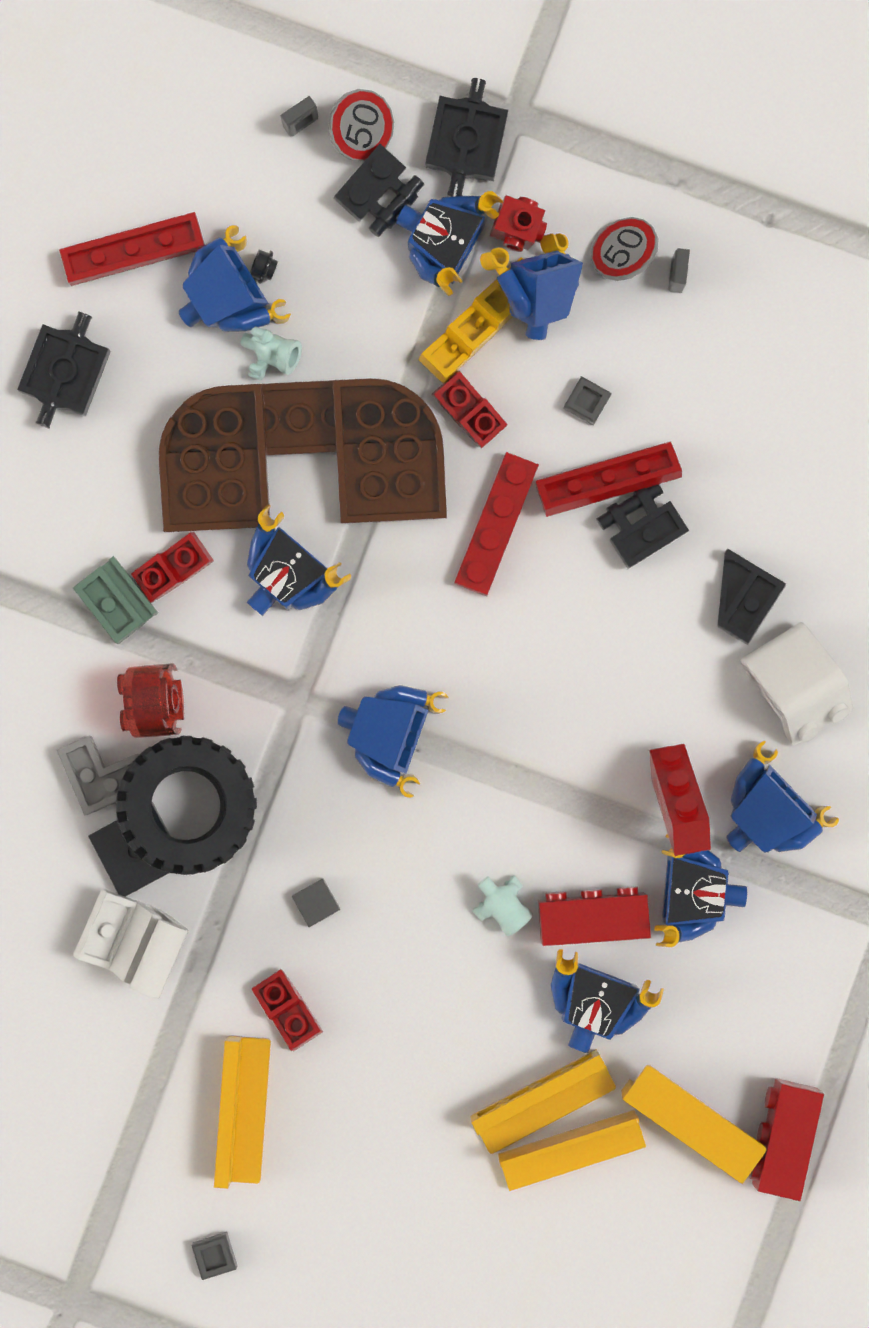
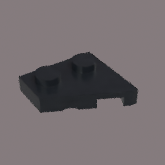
M727 548L724 555L717 627L748 645L783 592L786 583Z

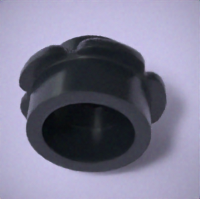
M259 249L252 264L250 274L253 278L259 280V284L264 281V278L271 280L278 261L272 259L273 251L271 250L267 253Z

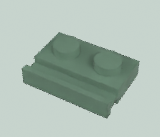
M114 556L102 567L97 568L73 587L74 591L116 644H120L150 618L159 613Z

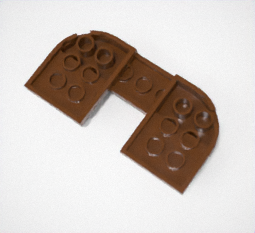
M368 378L227 385L203 390L184 401L172 417L169 418L162 432L159 444V474L163 531L181 532L257 528L259 524L258 514L267 505H270L267 455L337 452L341 523L447 518L444 447L439 424L432 410L420 396L401 384L384 379Z

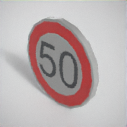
M356 89L345 93L336 101L330 113L328 130L331 142L341 155L350 160L365 161L379 144L387 148L393 136L394 119L392 110L384 97L372 90Z
M635 217L619 219L606 226L597 235L591 249V261L596 272L605 279L614 281L631 279L642 273L653 262L658 251L659 239L655 229L644 219Z

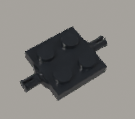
M478 78L471 79L468 98L454 99L439 96L425 168L444 171L452 175L447 195L450 197L454 196L456 184H458L456 196H462L465 178H478L494 182L508 110L490 106L482 101L486 81L480 79L477 92Z
M78 311L71 331L57 330L42 324L17 390L37 398L43 404L35 422L42 427L50 429L56 409L69 410L86 416L111 351L109 348L91 342L85 336L92 316Z

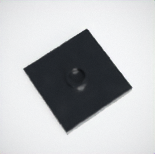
M152 802V814L156 824L164 833L170 836ZM117 820L88 835L119 895L126 897L169 874L150 866L133 852L125 842Z

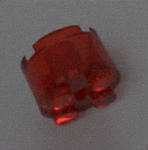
M175 664L128 667L125 673L118 674L117 688L119 694L123 695L124 710L120 711L122 731H130L134 738L179 735L182 728H176L177 720H184V695L181 680H174L172 675L173 671H178Z

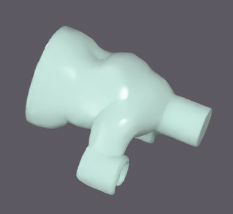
M254 327L251 334L244 333L241 338V346L254 350L258 359L257 364L252 363L249 366L251 372L248 376L262 380L270 365L277 367L280 372L287 375L291 374L297 367L302 352V345L298 340L285 339L277 334H272L267 329L264 330L258 327Z
M513 875L509 881H505V886L497 887L487 876L477 885L486 895L485 901L480 902L478 907L473 908V912L480 921L493 916L500 924L505 935L510 936L526 925L533 916V913L522 905L516 897L523 885Z

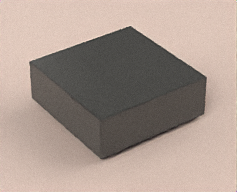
M310 96L280 115L283 128L290 137H293L318 120L317 106Z
M677 248L673 254L668 286L669 292L682 293L686 286L690 249Z
M581 376L563 409L594 426L612 393Z
M324 878L292 895L308 927L340 910Z
M227 1232L193 1242L191 1245L202 1280L236 1270L238 1267Z

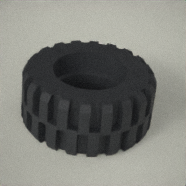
M180 736L161 740L148 747L131 763L117 791L116 816L125 842L140 859L161 871L181 875H194L208 872L223 863L225 864L244 846L247 841L246 838L254 826L255 819L253 818L254 811L257 809V798H254L253 788L255 786L252 778H249L245 771V765L240 759L237 760L231 754V750L204 737ZM183 771L195 772L207 778L217 790L220 800L219 815L213 827L204 835L191 840L176 839L164 833L156 824L151 807L153 794L160 782L171 774Z

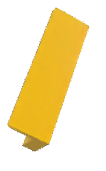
M228 1036L224 1042L214 1188L228 1189L231 1182L258 1184L261 1180L271 1040L268 1038Z
M596 1049L470 1116L471 1123L477 1135L480 1134L488 1152L494 1154L615 1090L616 1085Z
M646 1065L635 1081L629 1079L621 1090L622 1099L741 1184L744 1183L766 1152V1147L651 1065Z
M632 1110L499 1153V1163L503 1169L509 1191L645 1148L646 1144L637 1114Z

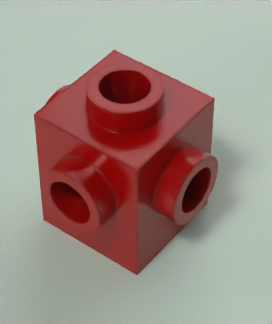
M505 195L503 203H500L498 209L499 216L494 220L489 236L503 241V246L517 252H522L523 249L529 250L535 242L540 243L544 236L547 223L542 221L546 210L539 208V204L530 198L519 197L515 199Z

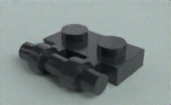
M379 144L336 193L333 199L359 222L368 212L372 214L376 220L370 225L369 230L375 236L380 237L387 228L391 229L396 224V217L400 214L403 207L407 204L411 206L418 198L417 193L424 186V182L414 175L407 184L402 183L398 178L405 171L406 166L384 146ZM390 189L396 194V197L384 208L378 201Z
M659 484L634 491L633 496L619 505L617 503L610 505L606 508V513L596 518L602 530L607 529L613 524L619 528L620 532L609 540L627 569H630L689 531L671 501L659 508L655 504L653 499L663 494ZM642 507L647 516L631 525L626 516Z

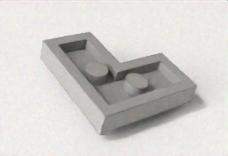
M87 736L57 750L84 816L116 803L117 791L128 767L139 756L135 754L105 767L92 736Z

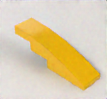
M497 279L474 299L472 305L447 327L445 333L421 353L418 360L443 384L513 317L510 313L507 297Z

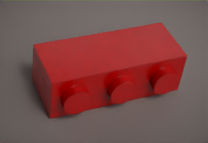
M685 744L649 750L652 784L674 856L711 850L709 816Z
M638 887L616 888L617 894L603 895L602 889L582 890L581 897L567 898L566 892L545 893V900H538L542 946L651 938L648 895L644 892L638 893Z
M775 1078L774 1087H768L765 1097V1108H769L766 1122L760 1123L757 1132V1141L766 1147V1152L749 1174V1179H753L752 1184L758 1192L801 1202L824 1093L818 1088Z

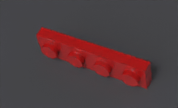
M195 212L62 248L59 251L70 286L190 254L196 252L205 244Z
M670 441L537 480L536 488L545 515L548 517L682 478V468Z
M508 452L505 453L454 584L487 597L539 464Z

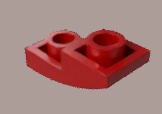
M460 371L453 374L431 394L480 448H483L508 425L488 400L481 397Z
M190 532L165 552L156 554L132 572L131 575L152 603L214 562V560L195 532Z
M282 969L252 988L270 1020H273L291 1051L294 1052L323 1033L310 1009Z

